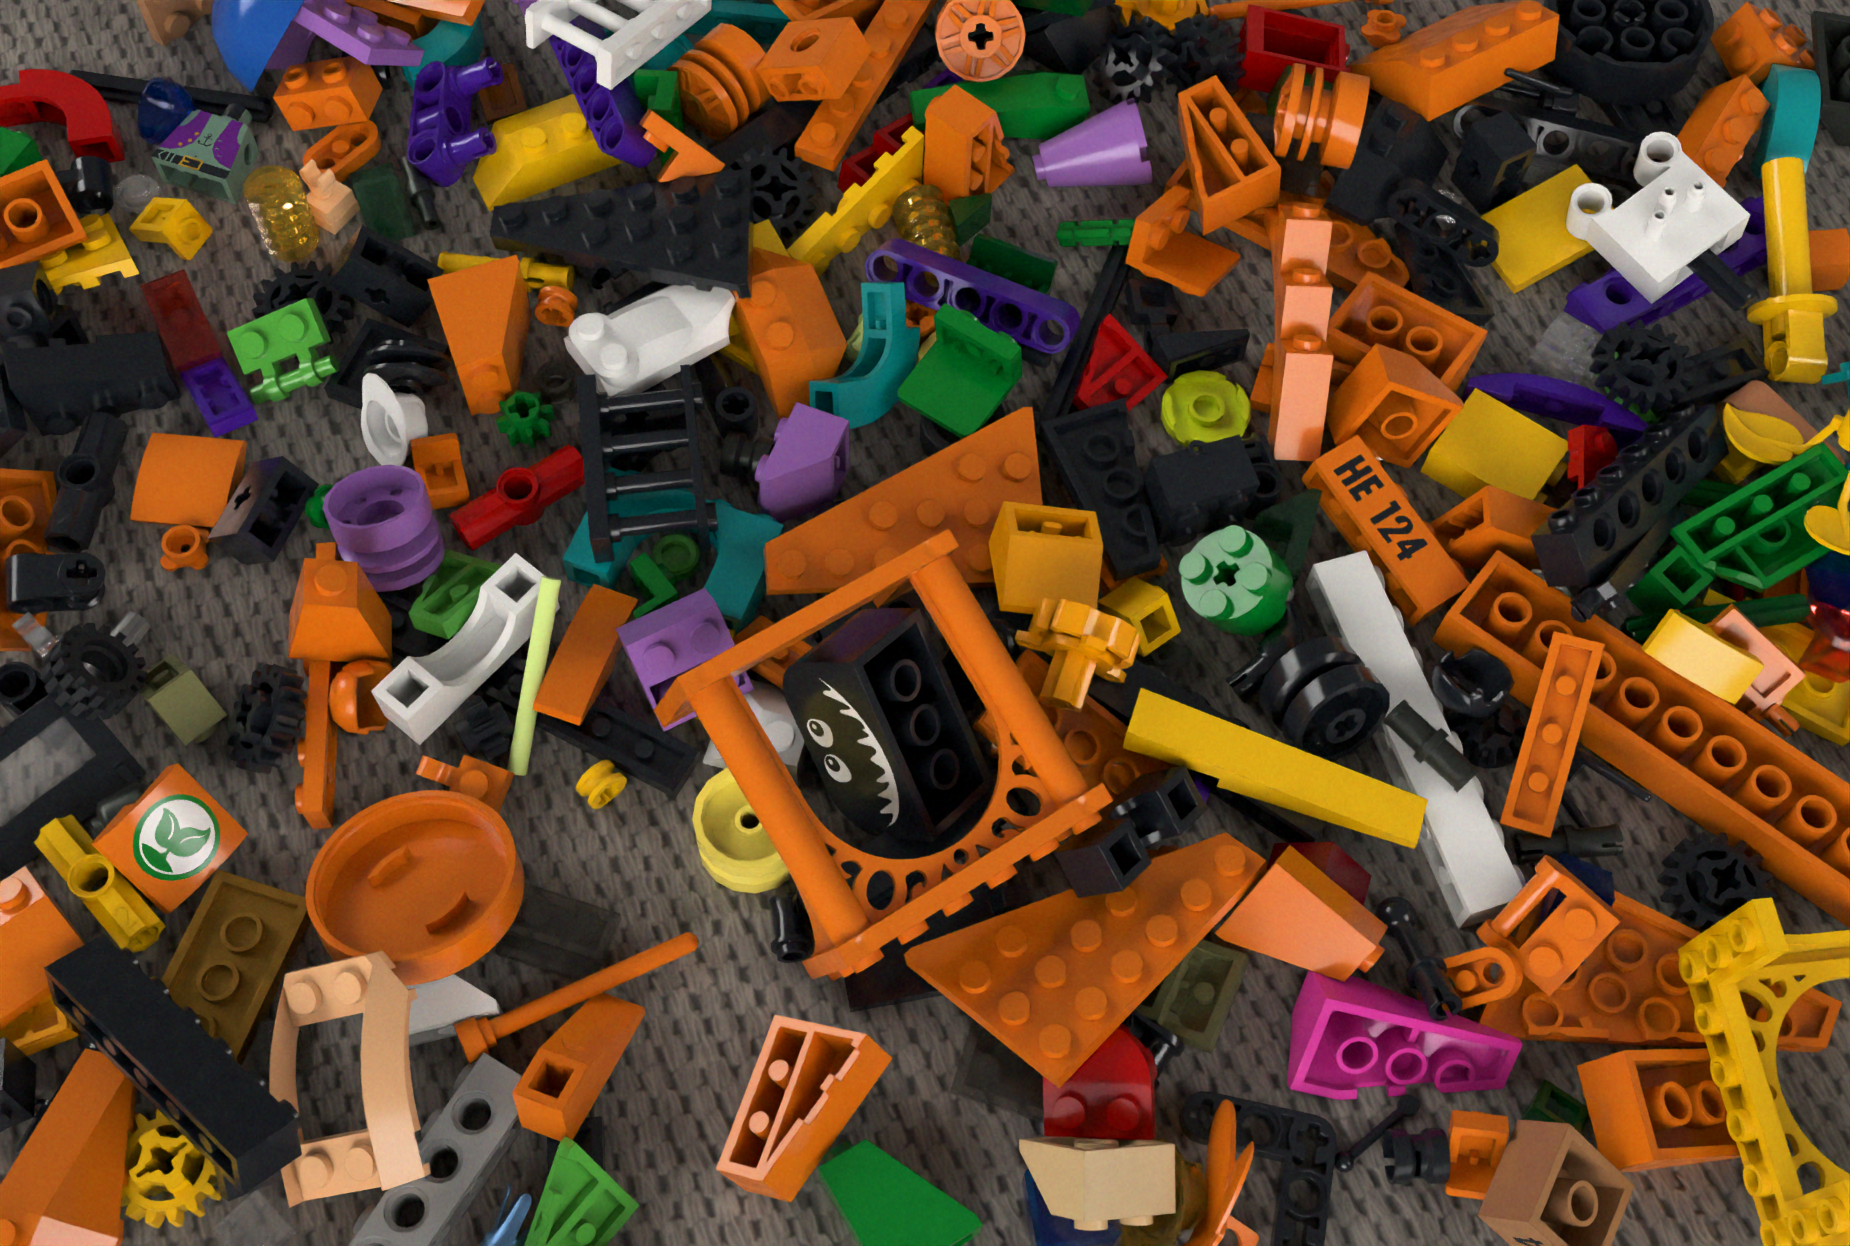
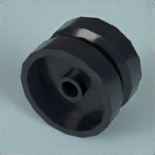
M1331 635L1312 638L1291 649L1267 673L1259 691L1261 708L1278 729L1283 731V736L1292 747L1328 761L1337 760L1355 751L1369 740L1383 723L1382 721L1385 719L1390 708V693L1369 668L1365 667L1363 661L1344 639Z

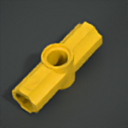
M72 814L63 818H54L42 827L34 844L66 881L70 891L84 903L121 949L127 947L132 953L145 951L159 940L160 933L166 927L165 924L131 885L129 880L91 844L94 839ZM108 877L106 884L101 889L91 892L93 885L98 880Z

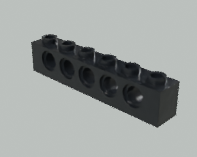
M1681 402L1665 410L1666 414L1659 421L1645 428L1643 435L1639 439L1620 450V456L1610 465L1598 470L1595 474L1596 477L1585 487L1572 493V499L1562 508L1550 513L1546 517V522L1531 534L1530 537L1548 587L1590 586L1729 454L1714 404L1694 406L1693 402Z

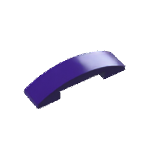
M1495 373L1471 377L1468 379L1460 396L1464 404L1473 390L1477 388L1508 407L1579 426L1585 424L1607 427L1608 432L1616 442L1618 451L1633 444L1643 435V430L1649 426L1629 409H1623L1622 405L1618 402L1607 400L1605 395L1575 383L1541 375Z

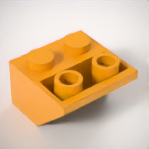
M1003 501L988 542L1000 611L1034 614L1037 603L1043 598L1057 602L1054 614L1060 599L1085 604L1097 610L1103 542L1096 512Z

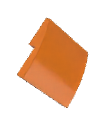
M152 432L138 472L130 520L141 523L175 526L190 525L197 528L213 529L234 495L235 487H238L243 479L247 442L244 440Z

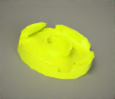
M1198 370L1182 374L1165 391L1161 401L1160 418L1166 432L1178 444L1187 448L1194 440H1200L1206 444L1239 434L1242 439L1251 419V404L1245 390L1237 383L1234 386L1226 380L1227 376L1218 372ZM1195 446L1193 450L1198 451L1199 447Z

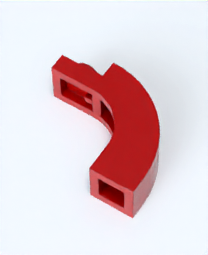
M27 69L19 70L18 84L0 86L1 127L5 128L36 122L57 123L67 127L68 143L76 158L96 156L106 160L108 163L125 160L123 138L105 100L94 87L84 80L61 71Z

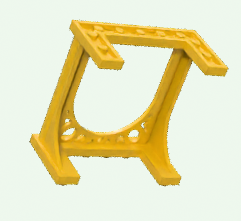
M1773 898L1752 899L1677 949L1679 954V971L1682 979L1688 984L1695 1007V1024L1706 1042L1711 1059V1076L1721 1091L1727 1111V1129L1732 1139L1736 1141L1744 1167L1743 1181L1748 1193L1754 1199L1761 1222L1760 1236L1763 1245L1850 1246V1174L1825 1157L1802 1132L1782 1094L1776 1066L1778 1034L1784 1017L1792 1004L1801 994L1817 984L1850 978V930L1811 934H1784ZM1800 977V981L1797 982L1795 978ZM1774 983L1781 985L1782 993L1779 998H1776L1775 994L1768 988ZM1740 992L1748 993L1762 1003L1767 1012V1020L1765 1022L1755 1021L1747 1016ZM1753 1034L1756 1035L1760 1044L1759 1052ZM1786 1138L1790 1141L1794 1153L1792 1157ZM1802 1164H1809L1817 1170L1820 1177L1819 1189L1804 1195L1796 1171Z

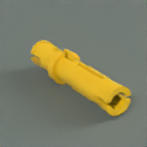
M442 251L439 255L437 266L444 270L442 275L502 258ZM523 257L521 261L519 260L527 293H531L533 289L541 290L549 286L562 287L572 292L575 279L574 267L572 265L538 263L533 257Z

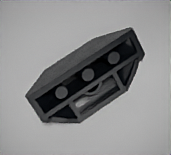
M1383 96L1359 138L1349 170H1342L1323 207L1360 226L1374 223L1375 219L1390 218L1391 216L1387 211V200L1392 184L1399 179L1410 177L1416 178L1432 187L1450 152L1421 114L1409 109L1402 103ZM1410 196L1407 200L1400 198V203L1403 205L1409 201L1415 203L1416 198Z

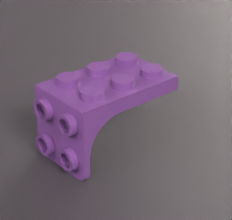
M305 0L265 69H287L289 65L302 64L306 60L310 45L316 34L366 65L419 66L424 50L409 42L411 37L406 32L390 26L385 27L378 23V16L369 10L361 7H352L345 3V0Z

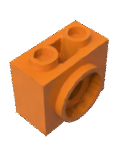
M852 17L793 21L786 24L757 66L756 71L766 84L769 93L774 96L777 102L840 99L872 49Z

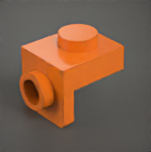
M447 433L412 439L410 447L415 472L420 474L425 483L433 510L470 503L469 489L461 460L457 434Z
M1452 1110L1447 1132L1450 1149V1176L1448 1182L1445 1183V1193L1447 1195L1484 1200L1506 1149L1509 1137L1508 1116L1485 1114L1479 1111Z

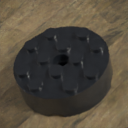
M1544 0L1542 6L1560 16L1555 60L1543 65V67L1562 84L1573 88V91L1591 98L1600 105L1614 102L1619 105L1631 106V104L1646 105L1649 102H1660L1663 98L1672 97L1681 91L1693 77L1713 33L1714 16L1708 0Z

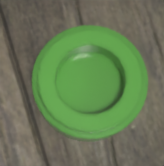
M670 534L661 538L655 544L652 551V559L656 566L663 563L672 573L675 581L691 577L700 565L698 545L692 538L684 534Z

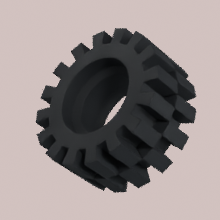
M86 623L82 628L78 624L67 631L43 658L41 665L45 667L40 671L41 679L50 680L44 686L48 694L56 691L59 694L55 702L60 707L67 702L72 705L69 713L78 716L84 710L86 711V720L93 721L99 715L102 720H107L114 714H119L144 687L143 682L147 679V671L141 670L146 665L144 657H134L139 650L137 646L133 643L127 647L123 643L127 636L119 631L113 637L110 635L111 627L102 625L96 630L95 623ZM82 662L96 667L104 675L107 682L90 674Z

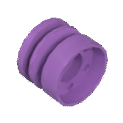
M390 464L368 467L352 473L336 483L325 496L323 511L333 537L338 544L337 548L342 560L358 562L376 592L401 590L417 584L434 573L444 560L445 544L439 532V525L432 514L433 507L425 483L420 474L405 466Z

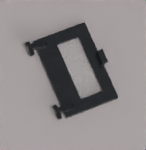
M57 691L48 694L6 726L1 727L0 725V881L8 878L42 853L34 844V841L38 838L40 829L54 818H63L72 814L82 823L96 812V806L100 800L133 783H141L138 779L147 773L99 716L93 721L86 720V711L84 710L78 716L69 713L72 705L66 702L60 707L55 702L59 696ZM152 780L146 786L149 787L154 781Z

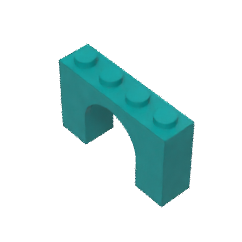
M609 467L607 471L615 472V476L641 474L634 470H626L624 472ZM686 488L618 495L617 501H610V513H619V518L696 509L695 496ZM705 499L706 503L715 502L718 531L709 532L710 544L714 547L718 556L704 588H706L718 604L727 628L735 630L737 635L752 622L766 591L763 552L765 543L784 534L785 525L780 524L776 519L766 514L757 513L753 515L735 509L730 503L721 499ZM586 512L562 558L568 580L590 588L593 584H597L614 590L635 548L646 538L656 533L622 537V542L613 543L615 561L595 563L589 538L588 514ZM698 528L685 530L699 535Z

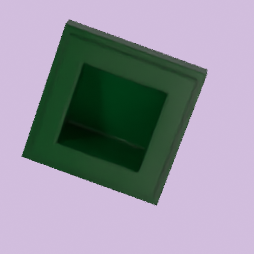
M991 192L949 201L947 227L955 250L990 223Z
M1544 1079L1520 1120L1568 1123L1582 1134L1589 1117V1112L1586 1105Z

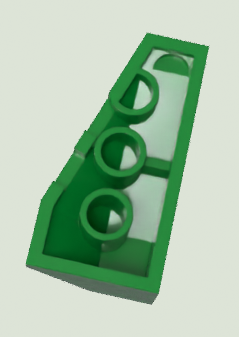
M1028 69L1008 72L999 79L982 83L967 80L911 91L909 96L913 125L917 130L925 131V111L931 100L938 95L942 96L955 84L996 111L1004 137L1049 140L1084 122L1090 110L1083 75Z

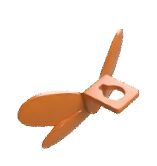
M1225 1099L1220 1103L1210 1128L1205 1173L1206 1209L1188 1241L1180 1246H1218L1224 1238L1226 1229H1231L1236 1234L1238 1246H1256L1259 1241V1235L1230 1215L1248 1174L1254 1154V1142L1252 1141L1236 1160V1113L1234 1105L1230 1100Z

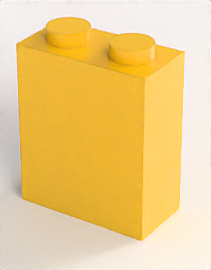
M1475 388L1465 401L1464 408L1449 423L1430 449L1420 472L1465 499L1490 485L1544 504L1548 498L1546 494L1542 493L1546 484L1555 488L1568 469V463L1563 461L1568 452V441Z

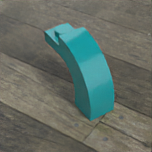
M480 12L472 26L440 20L431 32L411 41V43L424 50L419 66H401L402 73L413 92L417 75L431 62L439 61L447 67L450 65L465 67L477 63L484 43V30Z
M1772 63L1768 76L1756 86L1771 104L1764 115L1760 138L1751 163V172L1761 179V166L1764 163L1784 157L1802 159L1804 161V174L1806 173L1815 143L1821 107L1820 80L1814 70Z
M904 282L861 283L863 340L858 357L853 365L840 376L809 381L810 407L849 420V429L872 423L887 413L899 400L898 388L915 368L919 352L920 327L906 326Z

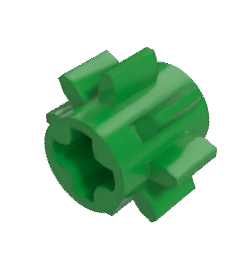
M516 390L515 394L511 395L507 401L499 402L502 416L497 417L495 420L499 433H507L510 446L514 447L520 442L535 448L536 441L540 440L542 436H552L548 422L555 420L552 405H543L540 392L537 391L531 394Z

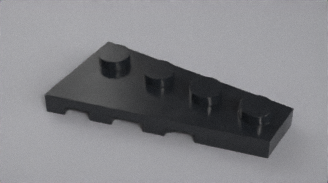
M1125 398L1041 422L1039 435L1077 509L1096 512L1103 542L1102 558L1115 582L1157 569L1161 560L1150 507L1146 505L1143 493L1144 481L1141 469H1138L1135 458L1134 437L1127 423Z

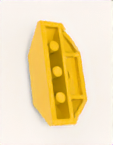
M571 94L495 121L491 133L496 139L497 150L493 155H486L480 158L473 175V181L488 211H492L494 206L517 202L623 163V161L600 150L575 95Z

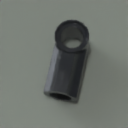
M83 156L74 160L69 170L54 172L72 207L84 214H91V210L105 208V211H110L114 205L112 168L106 160L96 156Z

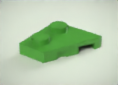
M445 549L444 560L441 562L442 568L438 576L430 575L427 577L422 587L423 593L415 600L408 613L414 628L449 640L461 630L471 616L479 598L480 587L503 565Z
M565 1136L558 1146L524 1246H606L640 1205L576 1142Z

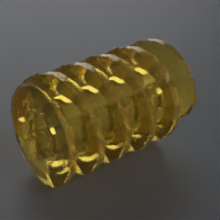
M266 165L253 170L243 183V195L247 200V204L269 254L277 260L285 262L300 261L308 257L317 248L320 240V230L315 222V217L311 212L310 204L307 201V196L297 174L289 168L279 165Z
M923 184L903 192L896 199L892 207V215L896 221V229L900 239L963 262L959 258L960 248L956 243V234L952 229V221L948 216V207L944 202V193L941 188L935 185ZM924 271L925 280L928 284L939 283L934 274Z

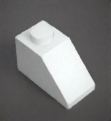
M454 974L432 982L406 986L407 989L415 988L418 998L411 1001L409 1047L456 1036L453 1024L474 1016L477 1020L486 1016L490 1020L504 1014L496 999Z

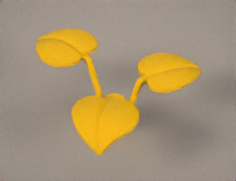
M1728 403L1723 410V425L1733 445L1746 456L1763 463L1783 465L1792 459L1793 454L1799 456L1821 443L1834 431H1837L1839 436V445L1850 452V407L1845 417L1837 414L1834 415L1830 424L1805 444H1803L1804 440L1801 433L1794 426L1781 419L1760 413L1738 410ZM1849 470L1837 509L1823 505L1812 507L1804 517V526L1809 535L1818 543L1831 550L1850 556Z

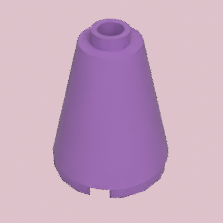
M1134 98L1124 100L1039 144L1040 154L1032 155L1038 181L1046 179L1048 187L1146 185L1153 183L1150 160H1145L1147 158L1146 138Z

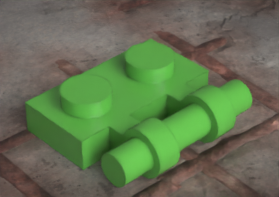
M305 298L227 331L244 375H252L259 371L263 374V383L250 388V395L258 405L268 400L278 402L288 398L291 394L290 391L304 385L314 387L324 383L326 376L340 370L339 363L334 355L330 354L320 359L316 348L331 342V339L314 298ZM297 356L300 362L299 368L284 374L280 363Z

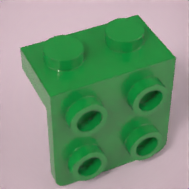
M944 303L934 315L936 342L900 385L897 393L901 403L963 439L979 431L1022 377L1021 347L1010 335L1001 331L996 333L982 325L972 313L963 309L958 311Z

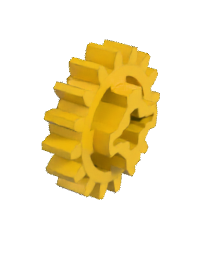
M156 1109V1119L151 1121L139 1113L135 1116L139 1129L133 1134L129 1132L127 1138L125 1165L129 1167L128 1186L123 1187L121 1207L128 1205L125 1215L137 1222L145 1216V1223L157 1229L164 1222L165 1216L169 1223L177 1228L184 1224V1212L190 1210L198 1217H203L205 1209L202 1201L207 1197L218 1201L222 1198L220 1191L215 1188L217 1178L214 1165L183 1134L178 1138L167 1137L166 1133L179 1130L158 1109ZM173 1155L174 1158L171 1162L174 1169L170 1173L165 1174L164 1172L168 1169L165 1160ZM204 1163L202 1172L199 1178L197 1179L200 1166ZM162 1191L170 1192L175 1197L166 1201L147 1199L148 1196L152 1195L154 1197Z

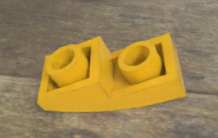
M1670 608L1641 647L1645 653L1669 669L1734 705L1765 667L1757 656L1719 638L1710 627Z

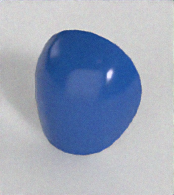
M213 0L211 34L226 68L248 92L252 93L271 56L305 0Z

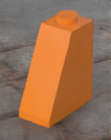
M1487 485L1429 524L1436 533L1437 541L1449 557L1455 559L1462 568L1482 569L1498 549L1529 571L1532 569L1542 570L1530 535L1546 522V517L1550 513L1558 509Z
M304 558L289 614L288 658L353 662L365 659L391 664L392 616L358 562Z
M1289 845L1229 914L1215 934L1224 941L1345 982L1357 968L1366 973L1380 958L1385 949L1379 945V942L1388 926Z

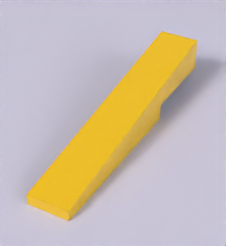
M1140 688L1122 748L1178 766L1185 765L1187 769L1219 778L1217 787L1405 847L1415 849L1417 846L1428 799Z

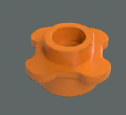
M1371 10L1367 13V24L1361 27V35L1372 46L1382 48L1400 40L1401 33L1399 31L1406 26L1407 20L1403 15L1395 14L1388 10Z
M177 525L165 532L161 541V547L165 555L160 559L163 569L173 572L182 567H191L194 570H201L209 563V557L206 554V544L210 542L207 539L210 534L209 531L203 527L195 529L190 525ZM184 547H190V549L187 552H182V549Z

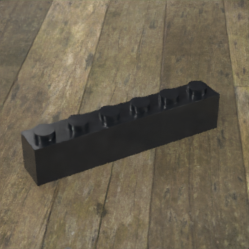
M102 934L44 967L53 1004L242 1195L302 1155L298 1132L302 1128V1121L292 1104L285 1099L278 1102L268 1092V1088L260 1074L252 1067L245 1070L235 1060L231 1048L220 1036L212 1038L203 1030V1026L196 1013L189 1006L180 1008L172 1000L170 992L163 981L157 976L149 978L141 970L135 955L127 947L119 949Z

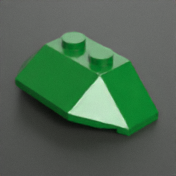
M1821 442L1677 525L1669 533L1693 557L1700 568L1705 569L1714 576L1762 593L1833 551L1818 543L1809 535L1804 526V517L1807 511L1814 506L1823 505L1837 509V504L1849 471L1826 444Z

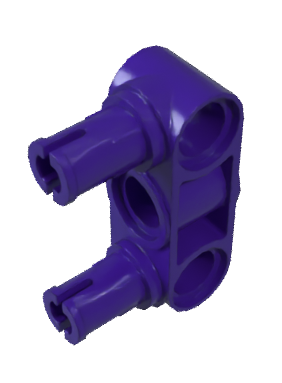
M487 57L480 62L465 67L461 65H450L447 67L442 62L434 61L427 64L417 75L412 112L409 118L410 130L407 159L441 187H449L454 184L463 174L467 163L486 155H493L497 150L496 139L491 131L487 132V128L480 127L476 131L470 132L471 105L474 93L487 87L501 84L503 81L502 68L498 62L494 63V58Z

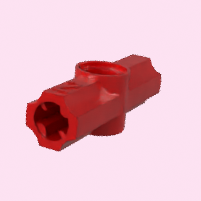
M568 444L527 469L514 467L506 470L499 476L495 488L448 515L459 538L468 549L474 551L516 525L528 526L535 523L542 517L547 506L585 484L583 457L574 446ZM528 495L526 498L514 500L517 496Z

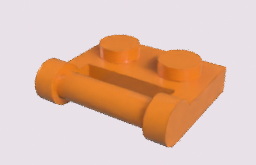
M1544 855L1534 867L1536 874L1494 920L1487 919L1477 929L1476 933L1488 947L1500 946L1514 953L1521 963L1523 974L1548 996H1551L1621 922L1623 917L1558 861L1548 855ZM1553 887L1559 889L1567 897L1522 945L1511 935L1512 931Z

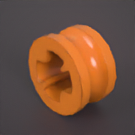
M556 286L544 287L540 290L538 294L539 303H537L534 310L535 317L546 325L569 327L575 319L574 312L578 306V299L574 293Z

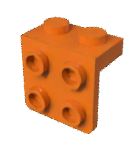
M1747 1L1710 38L1732 79L1746 74L1754 85L1757 86L1768 76L1772 63L1815 71L1814 52L1804 45L1808 41L1807 36L1792 23L1788 27L1783 25L1779 16L1768 7L1760 10Z

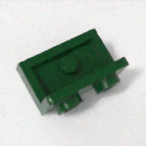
M981 233L975 236L969 259L965 263L1049 296L1058 262L1055 259ZM965 287V293L969 300L981 303L977 291ZM1009 303L1006 304V309L1010 316L1022 319V313L1017 306Z

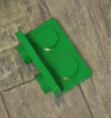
M636 69L634 74L636 95L644 112L646 113L650 108L685 134L678 71ZM670 146L665 153L658 148L656 150L660 151L662 168L674 152V149Z

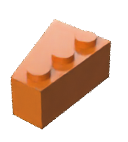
M1215 75L1178 93V125L1203 236L1279 199L1281 167L1218 77Z
M774 1015L716 1170L745 1191L791 1203L893 1058L865 1033Z

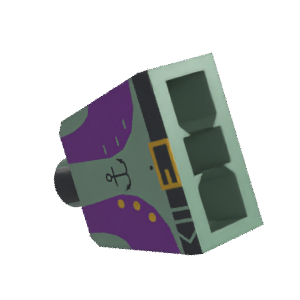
M235 103L229 104L222 116L202 110L192 111L151 155L163 182L237 205L259 154L252 131L248 127L252 121L249 111Z

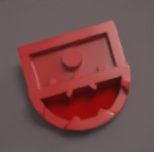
M1120 1024L1059 1089L1043 1076L1044 1136L1127 1140L1154 1139L1156 1135L1154 1080L1157 1076L1156 1063L1151 1050L1145 1048L1141 1041L1129 1032L1130 1029L1127 1026Z

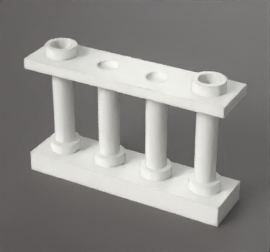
M538 0L526 9V46L534 49L552 35L563 39L595 56L597 62V83L612 90L711 11L712 0H616L640 13L630 20L596 4L598 0ZM578 15H581L614 32V34L609 38L601 40L569 22Z

